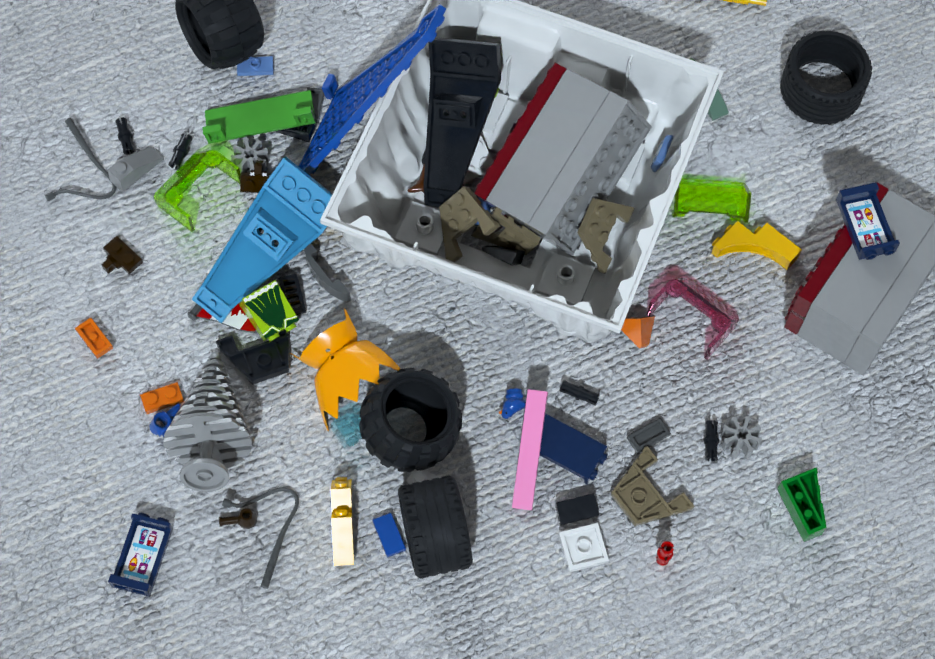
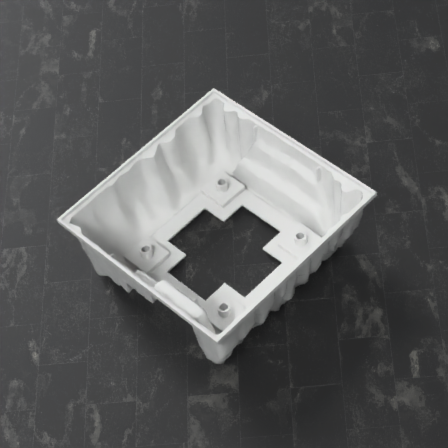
M427 0L413 31L418 27L423 17L441 4L446 8V11L443 15L445 17L443 23L436 29L437 38L500 43L501 82L498 87V94L494 98L481 133L487 149L495 152L502 149L513 125H516L517 120L527 109V104L535 96L538 86L543 83L548 70L554 63L629 100L652 126L607 199L609 202L631 206L635 209L628 223L621 222L616 218V223L610 231L608 241L602 249L612 258L606 274L600 273L597 270L598 265L592 261V254L590 250L585 248L583 242H581L579 249H576L572 256L542 239L531 267L527 268L522 265H509L481 250L461 244L465 234L463 233L457 238L463 257L455 263L445 258L440 208L424 205V193L422 191L416 193H409L407 191L419 181L423 168L422 156L426 149L430 90L428 43L413 58L410 67L406 71L403 70L389 85L386 94L382 98L380 97L320 219V223L342 231L344 239L352 248L358 252H373L377 254L381 260H386L391 268L403 269L406 266H420L427 268L429 272L436 275L442 274L443 277L453 281L459 280L461 284H469L485 292L497 294L500 298L506 301H514L526 309L532 308L537 316L551 322L560 334L564 336H576L588 343H594L599 339L603 340L612 332L620 334L724 71L518 0ZM672 135L673 140L663 164L656 172H653L651 165L660 143L665 136ZM428 223L429 225L423 226L421 224ZM562 274H568L570 277H563Z

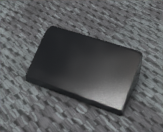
M594 493L560 501L555 505L560 525L599 516Z

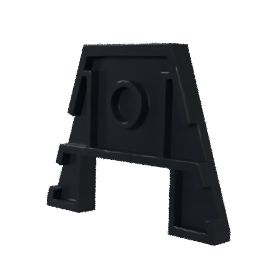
M286 330L280 332V337L271 342L266 341L238 351L232 335L216 341L217 347L252 385L289 372V334Z

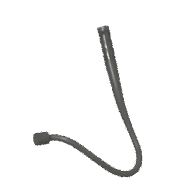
M72 118L66 119L65 123L90 160L110 180L108 172L95 158ZM112 183V191L104 196L65 189L54 193H47L45 198L47 201L55 199V196L58 194L69 193L92 199H107L113 196L116 186Z
M286 487L273 489L245 503L236 504L232 503V500L225 498L222 506L227 508H241L276 492L286 491L294 496V508L278 536L260 586L265 589L269 588L284 536L299 505V498L296 492Z

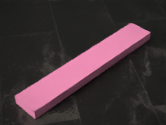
M530 389L527 391L512 508L533 510L548 392Z

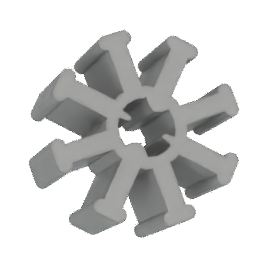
M249 138L243 139L244 149L237 144L233 146L234 156L231 155L233 169H238L239 176L241 172L254 170L256 160L263 161V171L268 170L266 161L269 162L267 148L263 149L260 140L256 139L253 147L250 146Z
M737 416L731 418L728 427L724 425L720 437H725L721 444L722 449L725 451L726 448L735 447L731 454L732 458L737 459L740 449L745 454V459L751 457L754 448L757 450L762 441L761 437L757 438L761 431L759 424L751 429L747 428L751 421V418L745 416L742 426H740Z

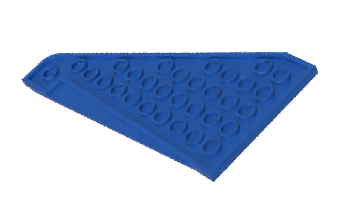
M440 4L421 19L418 27L406 38L336 91L298 166L308 175H313L317 171L319 164L332 149L336 150L341 139L353 128L355 123L359 124L362 121L364 113L379 97L382 98L386 94L389 85L403 70L406 71L410 67L413 58L426 46L428 41L431 43L436 38V29L445 19L443 16L446 11L445 7Z

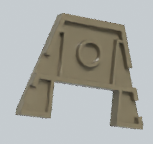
M462 187L439 207L445 258L454 263L463 257L457 238L474 224L479 222L483 235H490L500 227L499 223L491 218L490 212L481 206V201L469 187Z
M593 198L577 233L585 248L590 250L592 261L598 265L597 270L600 273L606 274L612 258L602 249L608 241V236L616 223V218L621 222L628 223L635 208Z
M497 207L490 213L491 218L503 227L497 233L493 232L490 235H483L481 227L478 225L472 232L471 236L500 247L525 251L524 255L532 251L541 239L525 226L520 228L513 223L514 219L511 216H507V218L501 214L502 210Z
M648 446L643 449L631 468L611 492L612 498L634 526L687 512L695 507L684 492L666 503L643 472L658 461Z

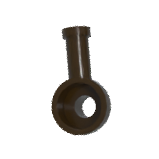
M249 508L242 509L237 516L219 517L220 527L238 524L243 529H250L257 523L256 513ZM250 514L249 518H243V515Z

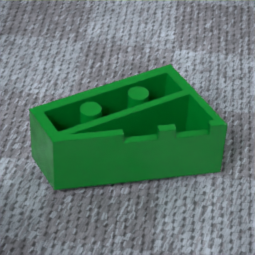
M817 467L781 481L777 488L804 542L822 535L827 528L820 496V485L818 484Z

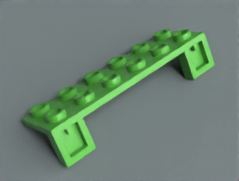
M308 90L205 110L206 126L202 128L203 134L210 144L314 124L316 122L312 92Z

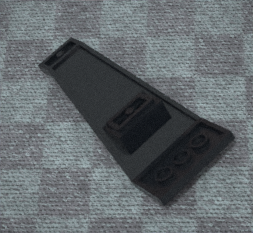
M437 37L431 43L428 41L430 90L423 186L424 205L440 207L462 187L501 82L500 43Z

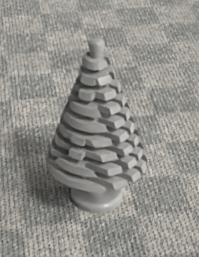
M218 353L210 355V360L204 365L199 378L194 382L193 387L190 389L163 437L165 438L163 445L164 448H167L166 452L170 457L176 456L174 460L183 465L180 470L181 482L186 487L200 492H213L226 486L229 481L227 468L243 462L244 459L242 457L249 456L251 452L250 445H252L224 363L221 362V355Z

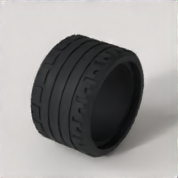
M821 30L803 36L792 47L782 74L780 89L785 104L796 116L814 124L830 125L848 119L858 109L872 76V63L869 60V55L866 53L867 51L857 40L837 31ZM813 62L831 64L838 67L848 76L852 88L836 94L821 92L812 88L803 80L799 69Z
M448 475L441 478H433L432 480L401 485L398 489V497L415 575L421 579L436 576L440 573L445 574L449 571L454 572L459 569H468L473 562L464 508L455 478Z

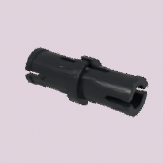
M122 117L121 124L118 118L115 123L123 153L128 155L129 148L132 154L135 149L127 119Z
M182 133L178 145L173 149L174 154L168 164L171 168H174V165H176V170L180 168L183 158L187 156V149L193 139L189 134L185 138L186 133Z
M563 380L559 390L575 397L578 401L580 399L595 406L600 394L585 389L582 385L577 386L566 380Z
M712 420L705 422V460L710 461L711 458L713 462L718 460V422L713 421L712 424Z

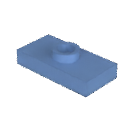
M273 56L250 57L248 60L237 65V76L273 75Z

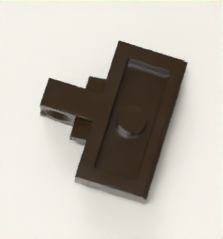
M256 160L254 170L241 172L240 192L259 193L271 176L267 171H263V161Z
M118 236L103 247L108 256L106 257L107 260L101 265L108 274L115 268H123L130 274L143 263L142 259Z

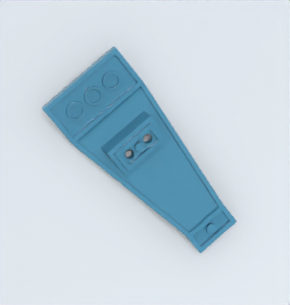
M284 157L259 191L192 300L220 323L224 322L233 308L241 302L242 298L250 295L324 233L328 226L321 224L320 219L333 194L291 160ZM259 228L264 230L263 234L260 233ZM274 240H277L279 245H275Z

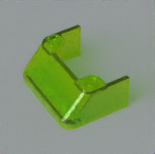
M216 150L198 151L155 192V203L180 224L193 232L195 229L191 216L178 207L184 200L183 193L208 168L217 167L240 184V169Z
M682 178L671 204V213L673 217H685V214H689V212L726 214V216L730 217V220L741 221L742 218L745 223H748L752 193L748 186L742 182Z

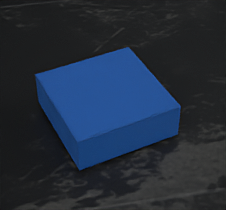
M328 74L322 86L325 98L331 100L339 86L333 74Z

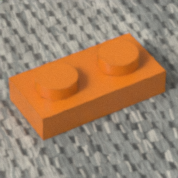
M89 318L75 328L97 359L113 349L112 344L92 318Z
M178 382L140 394L146 414L184 402Z

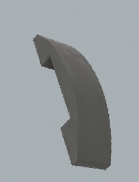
M309 244L304 249L307 265L315 280L334 297L345 302L351 301L350 292L340 279L332 283L316 262L318 260L317 250L312 244Z

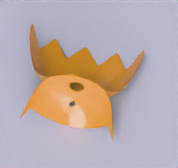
M345 308L346 320L331 326L313 339L302 352L300 358L290 353L308 366L319 370L315 375L314 382L319 409L327 431L329 429L324 411L338 419L339 396L357 402L360 379L379 384L377 382L380 379L379 364L386 365L397 371L400 370V367L378 346L368 340L357 341L355 326Z

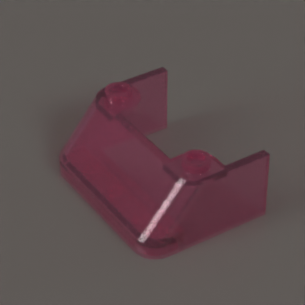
M680 276L672 279L650 301L647 315L651 316L668 296L685 299L709 317L712 328L719 333L708 345L704 356L708 360L737 326L739 321L738 314L689 277Z

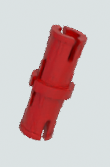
M669 541L663 542L657 550L656 558L658 559L656 561L659 565H667L673 557L674 545Z

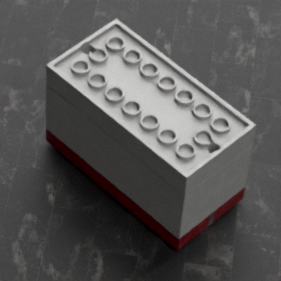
M554 63L548 70L543 83L538 86L535 96L527 104V109L517 120L514 130L506 139V143L498 151L493 164L488 167L485 177L477 185L474 194L493 209L496 207L501 209V214L506 218L511 216L516 224L525 226L540 238L573 256L582 241L577 232L592 199L607 201L652 126L629 100Z
M878 182L879 190L877 197L894 240H899L900 242L896 252L888 256L884 254L879 255L871 260H866V258L859 260L844 222V226L838 230L833 242H830L823 257L821 256L816 262L815 267L817 269L814 272L810 271L805 279L807 281L806 285H801L795 293L796 296L791 302L792 305L784 318L787 320L784 326L786 329L796 335L798 334L802 339L838 361L845 363L846 366L863 376L935 267V216L897 193L888 190V188Z

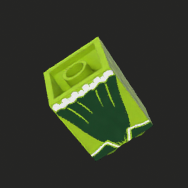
M276 280L242 298L239 304L263 341L269 339L271 342L280 337L279 333L283 330L289 332L297 327L296 323L299 319Z

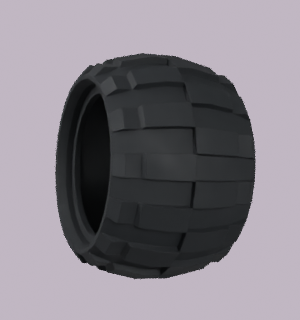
M176 0L175 10L181 30L190 48L205 66L211 69L234 67L248 60L257 52V49L262 47L264 28L259 11L253 0Z
M404 368L394 373L391 372L377 381L378 385L375 384L370 388L362 402L360 409L361 421L359 422L361 437L366 441V449L372 456L378 457L381 460L380 464L387 468L392 466L398 468L400 472H412L414 469L422 471L431 468L436 463L445 459L459 439V431L462 428V413L459 409L460 402L456 392H452L449 389V383L444 378H437L432 375V371L426 369L415 371L414 368ZM397 408H408L417 412L426 425L424 441H411L400 436L391 427L386 415Z

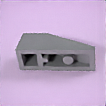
M148 147L121 158L108 169L110 182L120 191L124 192L164 160V157L154 148Z

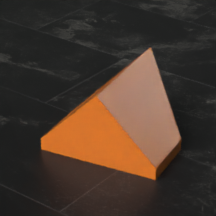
M655 316L626 318L621 330L639 349L645 348L650 343Z

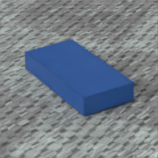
M391 513L372 520L387 558L406 551Z

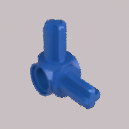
M177 404L167 412L157 413L150 422V431L159 437H164L167 428L170 426L181 405ZM156 421H161L164 427L158 426Z

